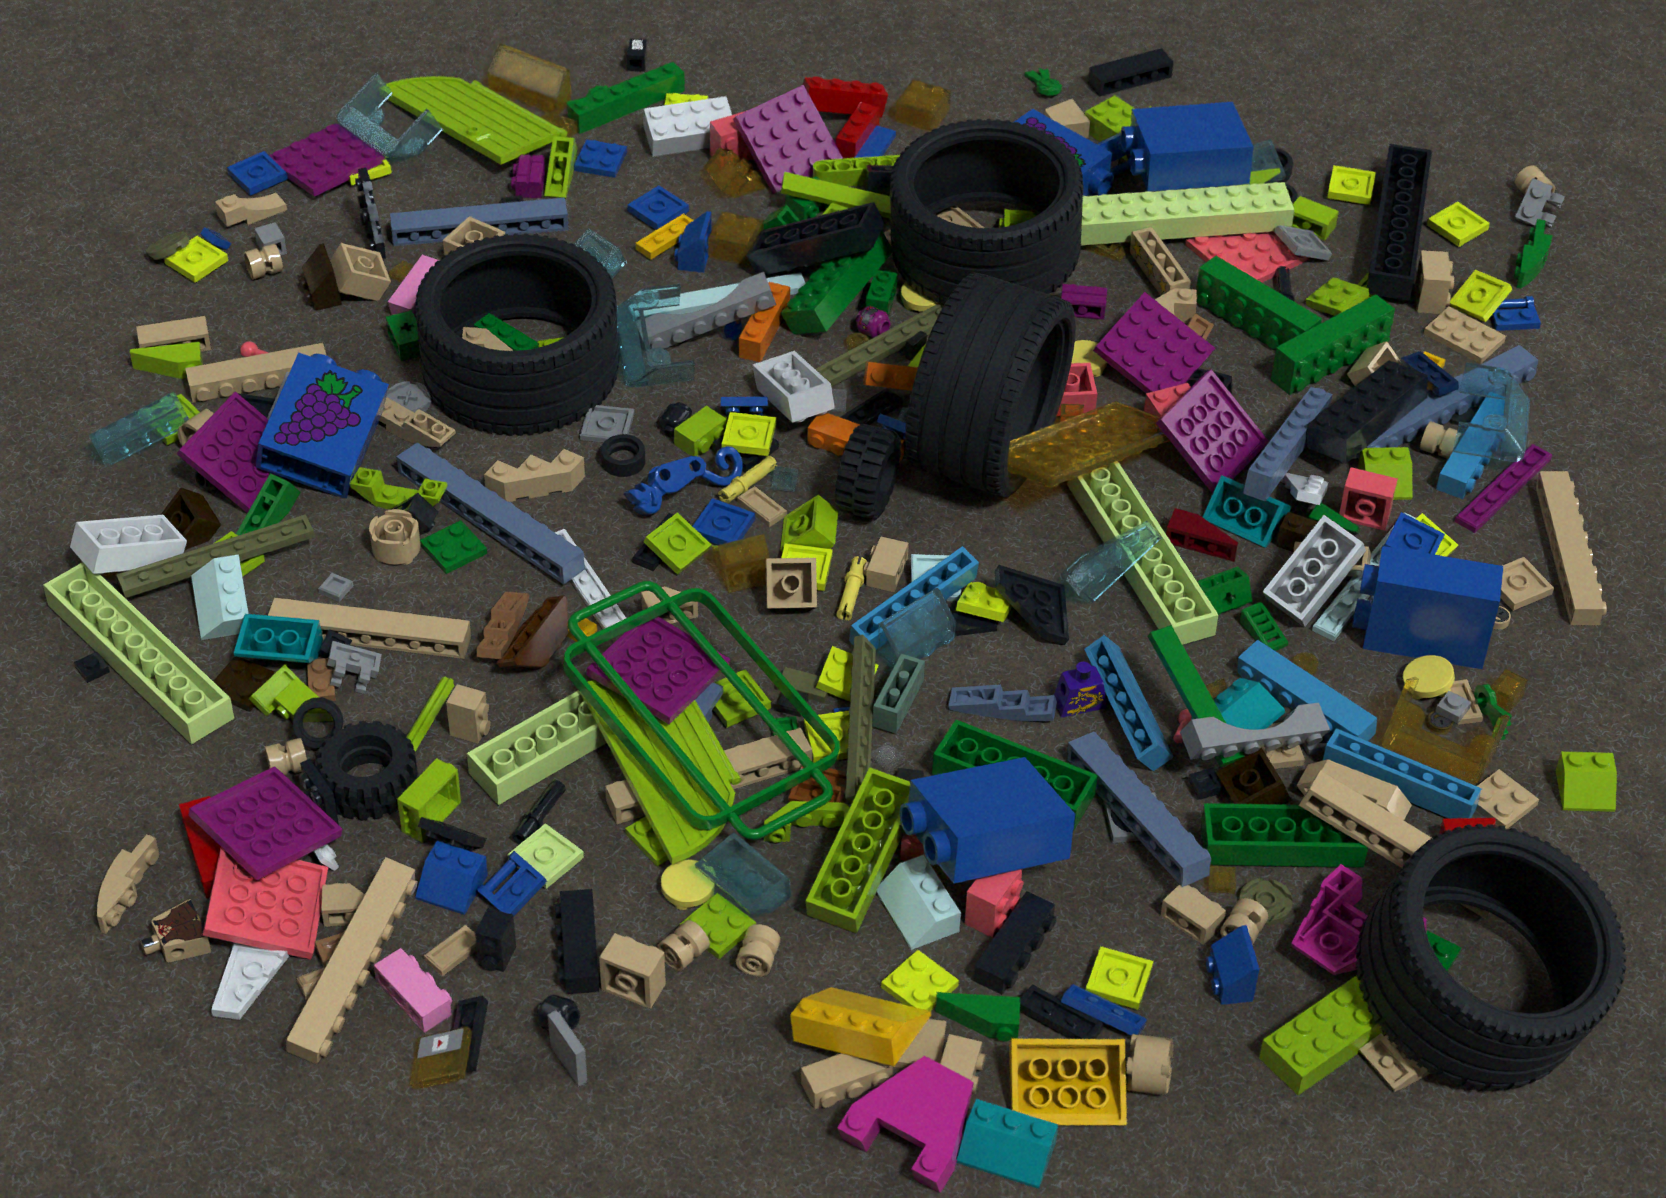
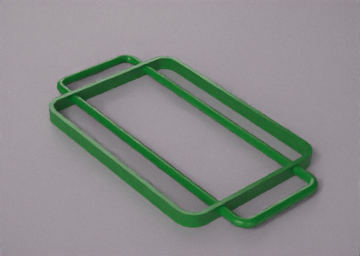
M642 581L589 605L570 616L568 629L577 642L570 645L564 654L563 670L566 676L692 826L710 830L729 821L741 836L757 840L818 809L831 800L833 786L822 772L835 764L840 750L839 740L711 593L700 588H691L670 597L657 583ZM643 591L654 593L661 601L588 637L578 626V622ZM688 602H699L708 607L829 746L832 753L813 763L683 613L679 606ZM670 612L804 768L730 807L596 646L662 614ZM585 651L590 655L719 809L720 813L704 816L698 814L689 805L570 661L573 657ZM811 777L823 790V793L818 797L757 829L748 828L738 817Z

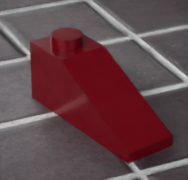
M1177 508L1174 509L1166 530V535L1172 545L1235 562L1238 548L1237 541L1199 514Z

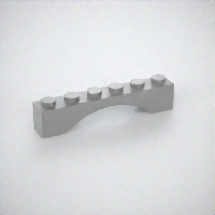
M762 272L742 280L728 296L705 309L685 314L656 313L638 320L637 323L648 352L654 353L775 306L776 302L766 276Z
M1312 703L1298 705L1285 717L1282 723L1267 729L1249 730L1226 724L1215 717L1191 720L1180 731L1190 759L1201 758L1202 760H1209L1219 755L1230 757L1239 752L1251 754L1260 748L1266 749V751H1273L1282 746L1294 748L1303 743L1314 745L1323 740L1322 737L1330 728L1320 704Z

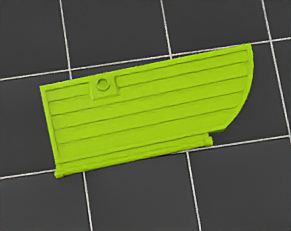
M429 76L398 80L378 87L379 95L501 165L520 157V155L551 143L553 136H567V131L563 128L551 124L488 89L476 80L470 84L461 78Z
M596 680L587 681L698 814L712 816L720 813L719 809L624 697ZM582 695L670 863L675 864L683 861L709 845L723 830L726 823L710 830L692 826ZM696 700L670 724L655 717L730 807L733 806L735 791L730 783L737 785L741 782V778L734 770Z

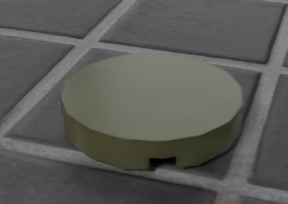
M184 231L173 233L154 242L147 248L146 253L149 259L160 260L175 254L179 246L185 248L189 244L190 239Z
M1263 878L1247 882L1241 889L1239 900L1248 898L1260 903L1268 913V920L1265 925H1276L1287 919L1291 914L1293 898L1285 885L1273 879L1262 881Z

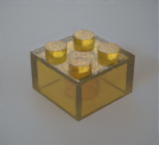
M912 80L896 102L895 122L929 132L932 129H937L950 110L951 90L926 84L922 81Z
M722 211L708 238V257L751 266L747 253L760 231L764 230V220Z

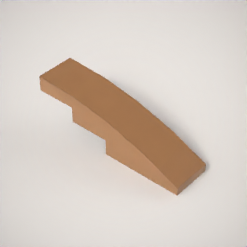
M505 591L491 609V620L484 628V639L477 647V657L501 659L504 656L523 618L529 600L528 593Z

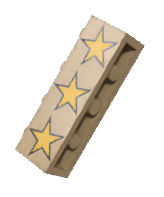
M1149 227L1133 231L1130 253L1160 296L1174 288L1190 289V279L1154 229Z

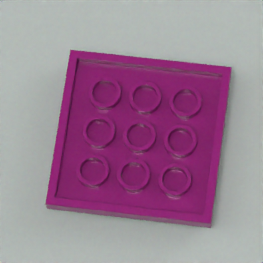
M804 85L733 118L773 194L781 191L784 172L811 177L813 176V164L815 162L843 159Z
M337 123L331 124L325 129L312 133L308 137L293 142L290 146L269 155L287 172L289 180L314 197L349 180V176L357 174L358 169L367 168V170H370L382 164V160L385 159L383 153Z
M1144 292L1097 344L1093 351L1142 391L1150 393L1185 384L1192 373L1199 369L1212 354L1215 347Z
M1212 369L1206 372L1156 422L1212 493H1214L1221 475L1234 479L1269 442Z
M234 392L180 448L177 455L248 513L270 475V472L256 468L258 443L269 419L237 392ZM273 474V475H275V476H277V477H280V478H282V479H284V480L286 479V478L281 477V476H279V475Z
M656 617L625 632L602 654L648 710L667 724L674 721L722 674L689 634L660 617ZM719 653L730 666V658ZM595 661L587 667V676L624 697Z
M275 766L189 809V816L256 880L341 837L343 830Z

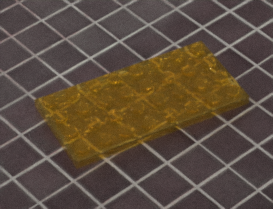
M1115 401L1011 440L1008 452V470L1012 474L1022 475L1028 480L1037 481L1045 487L1051 488L1058 486L1062 482L1074 480L1075 477L1082 474H1089L1092 470L1107 467L1115 461H1122L1125 457L1140 454L1148 448H1155L1158 444L1169 442L1170 440L1156 424L1161 417Z

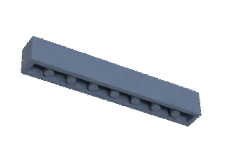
M565 198L390 213L394 246L443 242V239L469 216L500 229L508 235L568 230Z
M1310 387L1249 468L1243 494L1266 502L1307 446V424L1330 407L1333 394L1321 388Z
M1095 732L1068 742V761L1070 764L1098 775L1096 793L1181 887L1209 876L1211 863L1209 852L1196 842L1193 834L1183 828L1178 818L1171 815L1164 803L1160 800L1158 801L1151 793L1149 787L1137 778L1135 772L1123 763L1121 757L1109 748L1104 739H1101Z

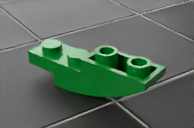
M1537 219L1535 227L1530 228L1528 245L1524 244L1523 252H1518L1514 279L1518 280L1517 288L1521 289L1529 284L1545 265L1553 236L1544 234L1546 220Z

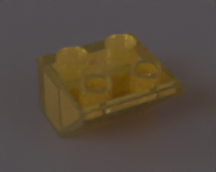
M719 148L704 165V168L721 191L733 198L766 188L761 182L762 177L751 169L753 165L745 158L739 159L731 150L727 152Z
M764 534L712 546L716 567L728 593L766 584V559H770Z

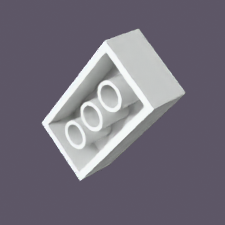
M727 97L645 108L643 126L652 156L710 148V121L732 115Z
M795 351L753 364L757 390L765 397H768V400L792 423L802 422L808 417L823 415L827 411L835 409L831 383Z
M164 515L76 522L70 548L93 574H104L117 571L125 572L183 554L187 540Z
M1323 515L1264 589L1263 594L1265 598L1305 627L1365 553L1364 543Z

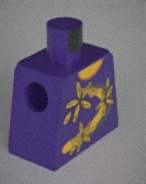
M1079 662L1076 669L1061 673L1054 693L1057 701L1056 707L1061 718L1107 708L1104 683L1095 666H1091L1088 662Z

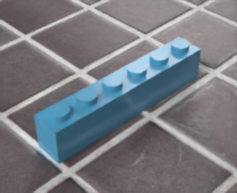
M1491 390L1489 391L1441 470L1436 490L1463 499L1467 492H1472L1476 483L1475 478L1479 479L1483 473V464L1488 465L1492 457V449L1496 451L1499 446L1500 435L1503 437L1506 435L1509 427L1508 422L1513 423L1516 417L1517 410L1514 409L1516 399Z
M962 546L852 624L849 641L854 645V637L863 634L877 650L976 579L979 562Z
M1103 635L1084 650L1092 666L1097 668L1103 680L1105 693L1137 759L1152 771H1155L1174 756L1120 647Z
M1259 640L1255 641L1238 657V673L1240 676L1247 680L1259 682L1282 705L1294 710L1298 705L1319 703L1330 728L1327 733L1330 731L1334 733L1337 728L1366 741H1369L1376 734L1377 717Z
M1337 728L1326 744L1323 760L1334 761L1393 784L1401 790L1409 802L1449 819L1472 818L1477 809L1482 790L1480 787Z

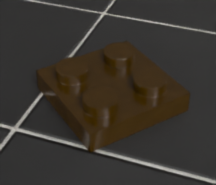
M235 656L213 682L231 698L232 705L251 712L255 705L249 698L276 672Z

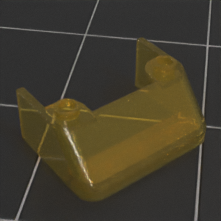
M1412 677L1407 679L1383 737V748L1472 785L1477 784L1498 748L1510 716L1505 714L1498 717L1491 736L1488 734L1477 735L1472 739L1469 748H1466L1422 729L1425 713L1420 706L1410 702L1419 678Z

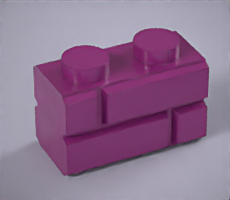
M520 155L518 163H514L513 176L516 177L511 179V189L515 190L516 196L542 198L545 175L543 155H533L532 157L530 155Z
M1063 284L1061 299L1072 304L1075 317L1104 320L1107 288Z

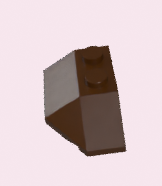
M565 595L546 598L542 603L543 605L531 614L516 632L504 656L501 659H497L499 667L540 669L549 663V658L561 647L562 641L568 634L567 598Z

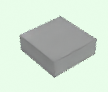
M331 573L318 588L319 594L340 602L353 587V581Z

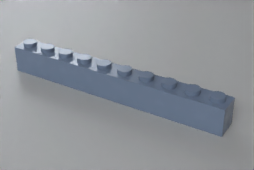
M1518 345L1455 377L1459 381L1458 390L1441 396L1436 395L1431 390L1427 391V398L1366 448L1398 447L1404 442H1410L1416 436L1424 433L1430 421L1437 424H1446L1453 414L1461 415L1467 412L1468 409L1481 406L1490 390L1501 394L1508 389H1514L1518 384L1526 380L1530 381L1536 375L1538 359ZM1360 453L1356 455L1358 459L1360 458Z
M417 442L396 456L400 475L419 488L424 479L447 482L448 486L440 499L441 503L562 584L567 583L585 570L584 553L580 547L574 546L565 540L563 536L554 533L545 524L539 523L528 513H524L516 508L511 502H507L498 496L496 492L483 486L478 480L472 479L464 471L451 465L446 459L440 458L429 448H425Z

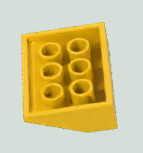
M831 987L804 997L790 1016L795 1042L895 1066L930 1018L931 1011Z
M1011 1039L1009 1042V1070L1012 1110L1058 1125H1127L1125 1039Z

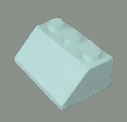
M239 555L214 558L191 575L201 640L239 634L244 615L249 614Z
M924 855L900 863L880 883L876 894L911 950L959 932L961 912Z

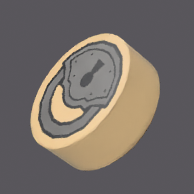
M1498 607L1493 629L1500 630L1509 625L1511 614L1506 608Z

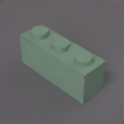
M905 654L900 655L873 706V727L897 734L924 682V660Z

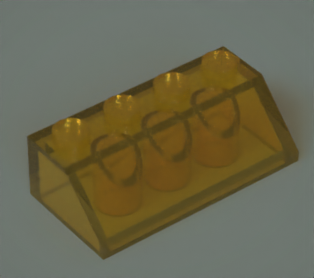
M501 43L498 45L488 70L489 89L558 116L567 107L566 102L571 101L570 70Z

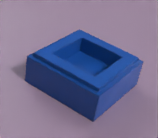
M204 227L200 233L212 245L224 250L229 249L231 245L220 233Z

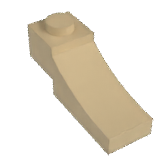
M277 193L258 198H238L233 194L215 201L217 215L227 227L243 220L249 225L287 210L285 202Z

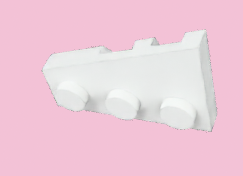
M1286 473L1281 480L1282 483H1285L1286 488L1291 489L1290 493L1296 500L1317 505L1321 504L1329 483L1320 476L1310 475V478L1290 473Z
M234 943L211 1009L212 1015L240 1020L288 959L287 951L266 950Z

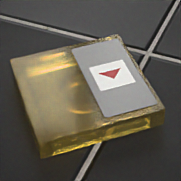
M466 1026L418 1037L410 1085L414 1089H420L464 1079L472 1031Z

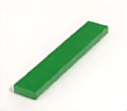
M1172 625L1150 632L1147 637L1192 718L1215 717L1226 723ZM1239 752L1230 757L1219 755L1215 756V759L1219 766L1223 767L1243 758L1244 754Z

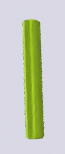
M446 676L441 678L409 731L407 738L411 740L415 751L454 687V680L452 678H447Z

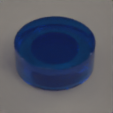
M741 319L725 325L724 335L727 339L736 340L740 335L742 329Z

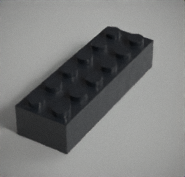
M872 202L762 230L748 251L747 257L756 274L764 272L767 276L784 270L791 271L800 266L808 267L816 262H828L836 257H848L853 253L870 251L874 247L885 223L875 203Z
M1388 360L1307 424V448L1347 463L1427 398L1428 375Z

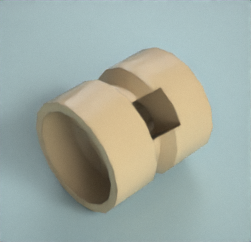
M1536 166L1524 168L1516 177L1515 185L1523 194H1526L1532 178L1553 186L1551 193H1555V185Z
M275 244L264 246L261 251L253 249L244 252L245 264L252 280L264 277L266 272L271 275L283 271L281 256Z
M1430 421L1423 434L1420 450L1432 454L1437 451L1440 457L1449 459L1462 437V432L1452 428L1444 430L1443 425Z
M301 738L286 741L285 746H281L279 743L265 746L269 769L275 766L285 776H287L288 771H292L294 774L302 772L300 763L306 761L307 757Z
M1248 898L1238 900L1230 916L1221 927L1220 933L1222 938L1238 927L1247 925L1253 945L1259 932L1268 920V913L1257 901Z
M686 920L674 931V934H669L658 944V949L664 952L666 964L675 971H682L693 961V958H697L709 948L710 942L708 936L698 924L691 920Z
M765 925L749 926L743 939V947L740 948L736 959L738 968L750 975L759 977L768 975L780 944L779 934L774 929Z

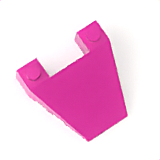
M1342 864L1327 876L1320 886L1319 894L1311 904L1307 917L1303 919L1291 943L1294 949L1333 975L1357 970L1356 962L1358 959L1355 957L1358 948L1356 946L1362 926L1367 918L1366 914L1354 907L1362 899V877ZM1423 917L1424 926H1425V931H1426V928H1427V919H1425V918Z
M924 1055L853 1103L838 1126V1131L843 1140L864 1152L868 1151L882 1127L921 1147L923 1150L911 1169L914 1178L940 1193L955 1170L959 1144H961L962 1130L965 1118L967 1117L974 1082Z

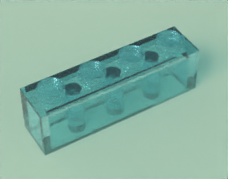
M172 392L90 434L89 437L107 467L177 432L178 428L189 418L175 392Z

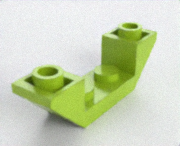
M359 467L350 483L352 489L374 506L388 510L417 493L432 506H435L439 503L448 486L447 482L424 479L419 490L386 485L381 471Z
M808 801L789 802L764 821V825ZM828 802L765 836L764 841L776 843L790 842L791 825L801 827L825 826L827 828L842 826L850 807L845 803Z

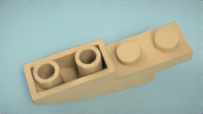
M386 397L385 408L379 421L386 424L387 431L414 444L418 442L422 446L441 447L456 433L453 428L418 409L414 413Z
M146 834L132 853L122 849L108 869L101 885L97 903V918L102 933L106 934L112 926H116L121 919L122 913L127 907H131L135 903L137 898L135 884L141 881L146 869L150 865H154L159 857L155 837Z

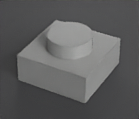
M1448 691L1437 705L1435 713L1458 724L1470 709L1471 701Z

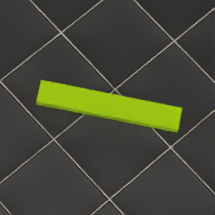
M784 172L781 186L782 194L830 205L835 203L846 208L874 202L881 217L890 218V196Z

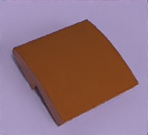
M831 768L823 771L822 773L833 786V796L829 802L844 803L846 799V772ZM811 777L791 789L788 800L810 801L821 795L823 790Z

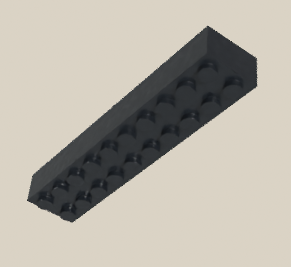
M1389 144L1366 286L1371 295L1377 294L1378 296L1410 301L1432 150Z

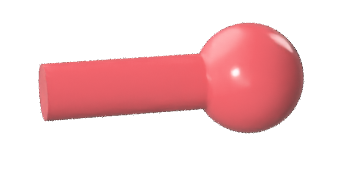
M250 341L243 343L240 348V353L244 357L269 353L258 349V346Z
M1188 709L1182 710L1178 716L1180 725L1173 737L1176 743L1183 742L1180 731L1192 720Z

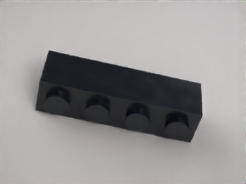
M1160 48L1089 67L1088 84L1099 97L1172 78L1174 61Z
M593 890L560 891V902H555L556 919H562V924H556L557 940H563V946H558L559 962H564V968H559L560 985L566 984V994L599 992Z
M1026 891L975 964L973 981L1003 995L1008 987L1012 988L1017 981L1020 968L1025 969L1029 964L1033 949L1038 950L1040 948L1046 930L1051 931L1057 919L1054 916L1055 904Z

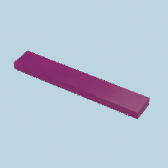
M1532 444L1456 516L1455 522L1476 533L1552 459V454Z

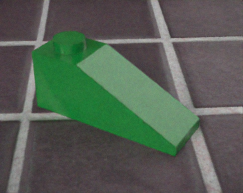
M270 473L236 535L239 536L279 523L290 512L301 492L290 482Z
M937 992L936 1013L988 1038L1000 1041L1018 1039L1020 997Z

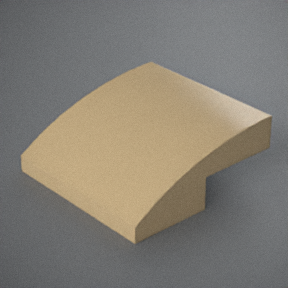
M1382 1033L1359 1049L1360 1053L1394 1092L1430 1074L1427 1072L1428 1069L1423 1066L1420 1068L1413 1059L1410 1061L1406 1058L1407 1055L1403 1051L1397 1050L1398 1046L1394 1042L1391 1043L1388 1040L1389 1037L1387 1035L1383 1036Z

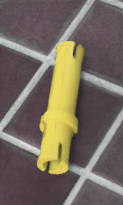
M767 456L742 476L732 479V482L727 487L719 491L718 495H721L719 496L720 500L730 503L738 495L748 491L753 484L777 468L776 460L771 456Z
M859 556L854 557L850 571L846 573V585L836 613L839 619L843 620L845 612L847 613L845 620L849 621L852 618L859 589L864 583L863 571L867 561L863 557H861L859 565L857 564Z

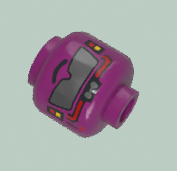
M873 306L864 308L856 317L858 331L870 338H874L890 329L891 323L888 314Z

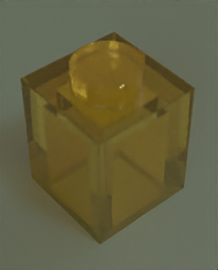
M1505 669L1491 686V689L1496 693L1497 705L1510 713L1524 696L1528 680Z

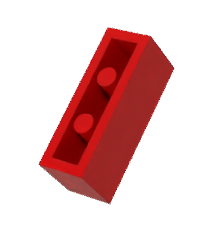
M860 102L836 137V146L843 159L856 157L876 126H879L880 107Z

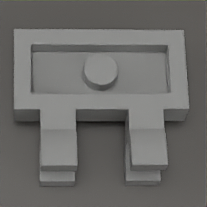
M1532 178L1515 219L1535 227L1537 219L1546 220L1545 225L1552 227L1556 216L1550 213H1543L1542 209L1546 202L1560 208L1565 196L1551 193L1553 186Z
M332 641L327 661L328 666L334 667L330 685L340 687L346 670L359 674L355 692L365 693L370 677L376 678L378 675L382 654Z

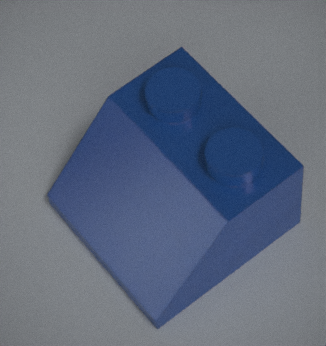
M707 211L686 225L684 234H680L678 243L680 248H676L674 261L678 262V270L705 272L712 247V212Z
M437 841L425 860L416 893V900L465 915L478 893L477 888L484 883L488 876L486 856Z
M1247 925L1238 927L1212 944L1210 956L1206 957L1207 972L1213 975L1212 991L1214 995H1218L1221 1005L1252 1002L1254 999L1259 966Z

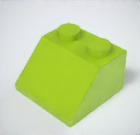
M1409 448L1363 449L1360 453L1358 469L1398 478L1393 500H1412V460Z
M817 495L784 516L780 551L783 552L785 543L831 549L836 542L838 510L820 495Z
M1561 751L1556 767V776L1562 809L1567 811L1615 812L1617 770L1613 753Z

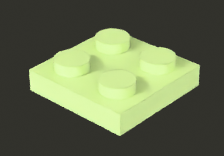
M546 823L508 854L509 856L515 851L547 880L543 885L545 889L584 858L583 850Z

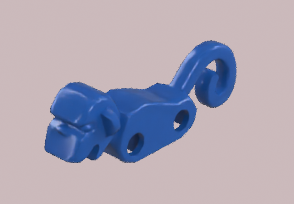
M731 446L720 448L716 452L715 463L721 471L729 468L725 457L729 456L732 460L733 469L727 477H722L706 470L705 461L698 456H689L661 464L649 471L648 485L645 483L636 484L634 486L635 489L625 491L623 495L634 505V511L639 515L649 516L660 510L663 495L679 491L694 478H703L716 486H728L732 479L741 476L743 469L742 458L739 452Z

